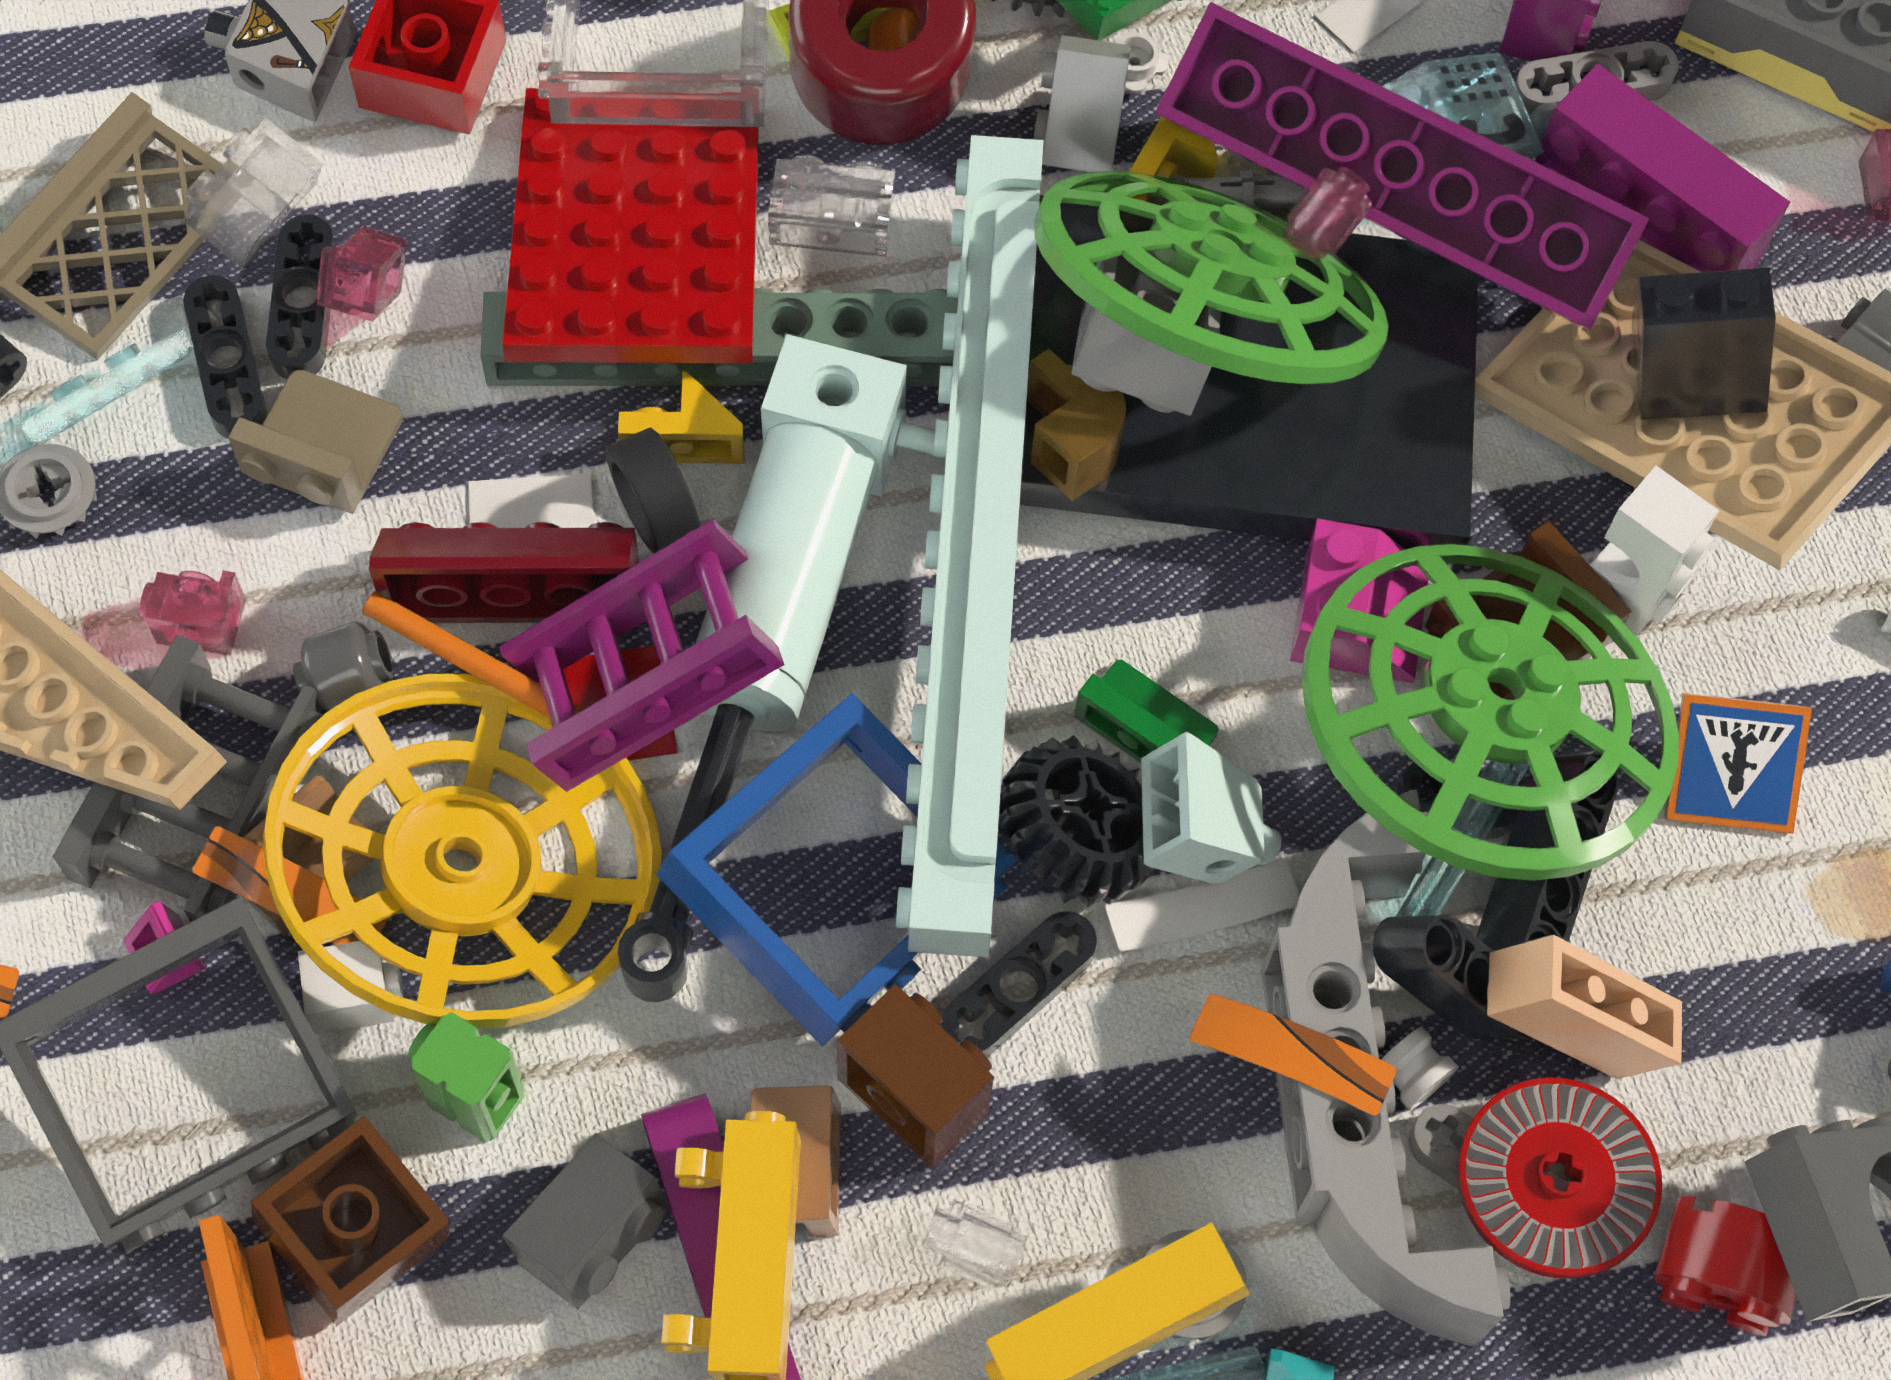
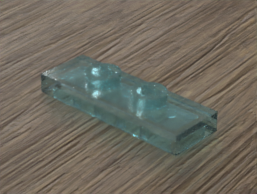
M182 328L142 352L136 343L131 344L105 360L104 363L109 371L90 383L86 381L83 375H79L52 391L50 394L56 403L20 423L19 431L30 447L41 445L187 359L192 353L194 346Z

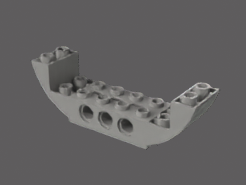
M1410 790L1399 795L1407 804L1420 811L1417 790ZM1368 813L1347 827L1319 858L1301 890L1288 926L1278 927L1261 969L1267 1012L1323 1033L1379 1059L1377 1048L1384 1047L1385 1044L1384 1018L1381 1008L1379 1006L1371 1007L1367 983L1374 982L1375 960L1371 944L1369 942L1361 943L1358 920L1364 919L1365 900L1405 897L1415 875L1422 872L1423 859L1426 854L1389 832ZM1276 1073L1297 1225L1309 1224L1330 1259L1359 1291L1392 1316L1430 1335L1468 1346H1477L1504 1317L1503 1309H1509L1508 1275L1504 1267L1495 1266L1492 1246L1409 1253L1408 1248L1415 1247L1416 1223L1412 1207L1410 1205H1401L1398 1180L1404 1179L1406 1174L1405 1153L1401 1139L1391 1138L1387 1114L1393 1113L1395 1110L1394 1082L1392 1081L1379 1114L1373 1116L1304 1083Z

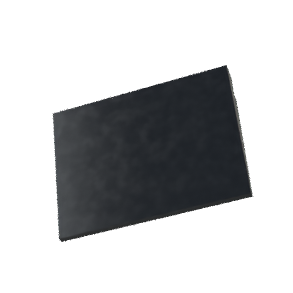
M1040 195L1039 207L1043 200V195ZM1060 204L1061 220L1069 237L1076 246L1106 238L1098 223L1099 206ZM1119 210L1120 219L1128 233L1150 230L1154 219ZM1294 226L1323 244L1352 267L1374 291L1383 306L1388 322L1387 338L1379 357L1371 368L1354 378L1334 383L1296 384L1243 376L1211 367L1191 416L1177 411L1165 413L1154 410L1143 403L1140 398L1123 393L1126 402V415L1119 456L1115 467L1104 480L1073 501L1030 463L1035 423L1043 419L1044 416L1026 400L1019 505L1307 541L1311 540L1316 520L1319 518L1379 529L1405 549L1445 544L1467 546L1471 532L1478 275L1405 239ZM1038 244L1036 248L1029 368L1030 361L1047 349H1050L1065 364L1073 366L1083 299L1056 275L1042 256ZM1295 256L1297 266L1325 282L1324 275L1319 266L1308 259ZM1291 279L1284 292L1291 304L1311 302L1319 298ZM1344 289L1343 296L1362 312L1360 306ZM1253 300V301L1265 303L1263 300ZM1221 311L1219 334L1245 342L1289 349L1277 323L1252 320ZM1338 311L1322 321L1302 324L1314 350H1330L1348 346L1365 336Z

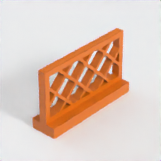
M220 1214L199 1220L207 1260L201 1261L228 1380H305L272 1245L267 1241L244 1248Z

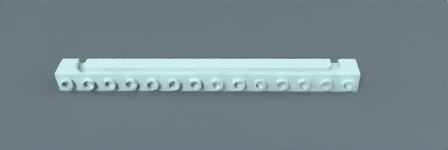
M971 135L969 159H957L955 195L966 196L965 210L953 209L951 246H961L962 257L961 261L949 260L947 297L958 298L957 313H945L942 350H954L953 366H941L938 395V403L950 404L949 420L936 419L934 457L946 458L945 474H932L929 508L930 513H941L940 531H927L925 569H937L936 588L923 587L920 626L932 627L931 646L918 645L916 684L928 685L926 705H913L911 743L923 744L922 765L909 764L906 792V804H919L917 826L904 825L901 865L914 866L912 888L899 887L896 928H909L908 952L989 958L1037 248L1034 220L1040 202L1044 140Z

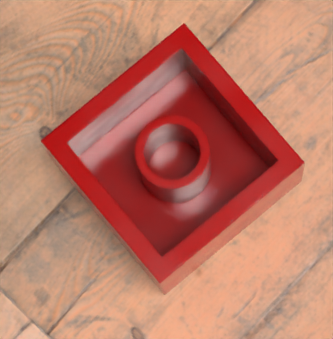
M376 0L349 64L358 107L470 135L506 43L500 1Z

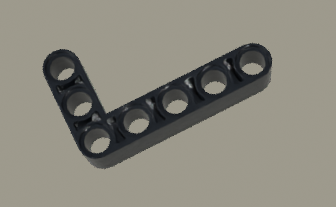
M1594 751L1556 754L1553 756L1563 782L1589 770L1601 758L1602 754ZM1617 770L1599 790L1571 804L1582 842L1599 837L1605 832L1617 795ZM1532 773L1526 787H1537ZM1545 809L1534 811L1518 810L1507 846L1537 849L1555 847ZM1592 869L1569 877L1534 881L1495 878L1476 936L1447 915L1387 917L1379 923L1374 933L1373 955L1376 963L1384 974L1466 1037L1471 1039H1530L1532 1037L1487 1016L1490 952L1550 935H1555L1569 942Z

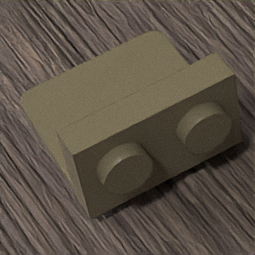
M297 370L289 376L263 425L239 417L228 439L242 473L259 482L273 484L300 494L317 504L329 505L354 514L401 426L403 417L400 408L396 404L305 370Z

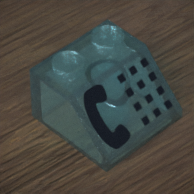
M1500 53L1425 61L1382 86L1530 160L1544 153L1505 59Z

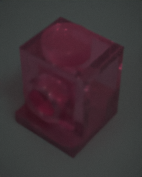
M362 226L344 244L340 243L336 248L326 246L321 251L316 305L373 322L401 293L407 239Z
M182 571L179 575L157 572L155 581L147 582L143 589L140 601V615L142 619H145L157 644L170 646L178 634L200 643L205 652L231 656L246 598L235 572L222 571L220 582L197 571Z

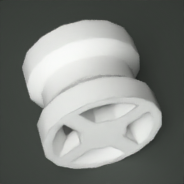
M1422 1026L1407 1035L1381 1059L1396 1068L1397 1071L1393 1082L1401 1091V1102L1410 1111L1436 1092L1459 1068L1449 1056H1440L1431 1047L1432 1037Z

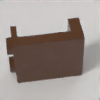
M1547 521L1530 533L1523 550L1516 554L1517 556L1554 570L1586 589L1613 611L1624 624L1626 623L1632 611L1550 521ZM1497 570L1482 578L1484 580H1494L1515 585L1533 592L1536 585L1513 574ZM1471 595L1486 619L1503 620L1519 625L1527 607L1518 602L1499 597ZM1559 597L1557 605L1567 610L1583 623L1604 647L1613 641L1600 626L1577 607ZM1443 599L1434 603L1425 628L1428 630V634L1441 639L1447 632L1460 624ZM1549 620L1542 637L1549 641L1567 661L1585 660L1592 657L1572 634L1554 620ZM1488 682L1490 689L1495 695L1502 699L1515 700L1513 693L1508 687L1501 683Z

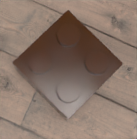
M894 984L837 1040V1079L933 1170L988 1115L994 1076L989 1072L992 1065L986 1055L974 1043L965 1038L958 1043L940 1026L943 1019L926 998L918 993H914L909 997L901 988Z
M365 1116L251 1200L252 1221L336 1327L446 1242L450 1226L449 1219Z

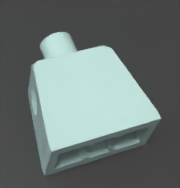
M1188 732L1181 734L1141 758L1145 865L1208 883L1219 884L1234 878L1258 864L1267 865L1276 858L1281 847V835L1277 830L1263 824L1262 789L1257 779Z

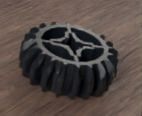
M1074 735L1067 740H1063L1061 743L1051 737L1047 742L1041 743L1038 747L1033 746L1030 751H1025L1002 779L999 815L1001 816L998 820V833L1010 838L1007 841L1004 854L1019 856L1023 861L1020 875L1033 872L1041 879L1040 892L1055 887L1059 890L1063 903L1078 896L1087 908L1095 903H1099L1101 900L1110 905L1112 902L1120 900L1125 894L1136 891L1147 880V875L1154 869L1144 864L1142 786L1137 780L1140 768L1129 771L1120 764V751L1107 756L1102 753L1097 740L1083 747ZM1045 790H1052L1053 800L1046 799ZM1109 841L1114 842L1115 853H1110Z

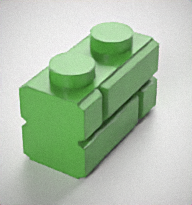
M453 1012L446 1016L443 1015L436 1025L433 1023L426 1024L417 1034L409 1048L408 1058L412 1061L411 1069L428 1107L452 1122L458 1119L461 1128L485 1143L495 1139L524 1098V1086L511 1049L486 1033L480 1036L475 1026Z

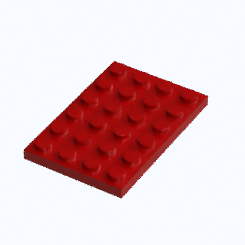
M526 88L502 341L504 362L753 363L760 114L759 90Z

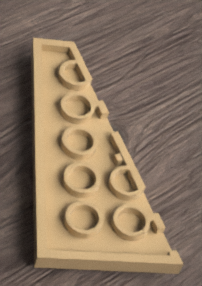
M0 570V751L181 810L227 761L212 745Z

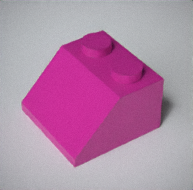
M1317 518L1306 553L1290 661L1303 663L1305 647L1314 623L1330 597L1343 582L1360 568L1385 555L1406 549L1379 529ZM1417 565L1385 573L1371 580L1356 593L1346 608L1385 618L1390 610L1407 595L1427 586L1429 579ZM1425 608L1419 610L1404 625L1422 631ZM1335 629L1331 640L1329 668L1369 675L1370 649L1374 639ZM1394 646L1391 663L1393 680L1414 683L1418 655Z

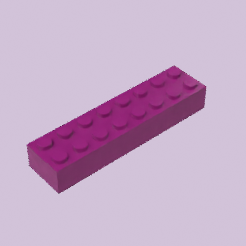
M1212 2L1209 3L1155 111L1162 118L1588 331L1592 329L1649 221L1648 217Z

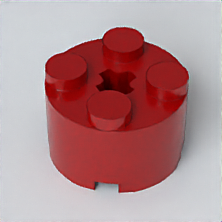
M1695 1196L1677 1198L1654 1275V1280L1662 1286L1659 1300L1674 1308L1693 1313H1699L1702 1304L1728 1313L1726 1320L1728 1325L1755 1335L1766 1336L1769 1326L1778 1327L1779 1324L1790 1323L1797 1295L1765 1213L1714 1199L1711 1212L1693 1209L1696 1200Z

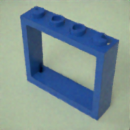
M853 693L847 696L668 853L656 874L822 1047L840 1030L845 1033L872 1007L870 1002L884 989L888 991L894 984L903 989L922 970L914 961L922 953L908 952L909 935H907L844 996L838 999L708 864L843 744H846L918 818L919 804H906L909 764L922 765V763ZM998 841L993 902L1008 888L1000 878L1016 861L1012 855L1004 854L1005 848Z

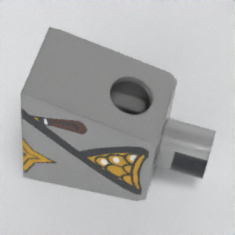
M248 0L241 17L213 11L207 20L204 34L207 45L225 50V58L232 81L239 89L314 122L317 121L356 36L348 0Z

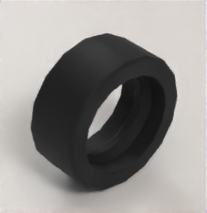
M649 427L606 448L607 464L619 497L637 533L653 554L684 537L690 531L700 527L698 514L688 486L673 455L658 432Z

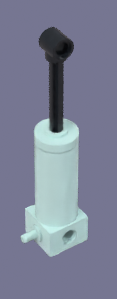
M786 334L761 407L763 448L732 538L746 551L748 560L724 574L738 617L741 618L747 615L779 646L785 665L705 711L713 716L714 719L669 852L727 802L750 729L784 731L794 727L809 686L870 494L882 496L899 446L934 455L935 430L905 422L907 414L905 409L907 365ZM708 608L696 643L716 632ZM661 879L659 880L649 912L638 913L635 923L625 930L618 947V958L626 987L635 997L647 1002L668 1000L681 991L687 980L688 963L686 955L694 934L692 928L686 924L691 910ZM652 950L662 951L671 957L668 964L657 971H645L636 965L640 956Z

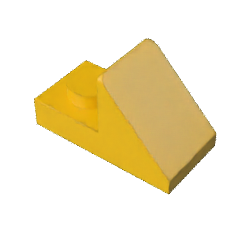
M1161 117L1129 172L1156 175L1174 180L1177 174L1185 178H1215L1218 154L1212 142ZM1139 194L1131 198L1152 203L1155 196Z
M682 371L681 412H668L657 407H644L635 412H619V441L651 427L659 433L666 443L676 463L744 464L743 424L686 371Z

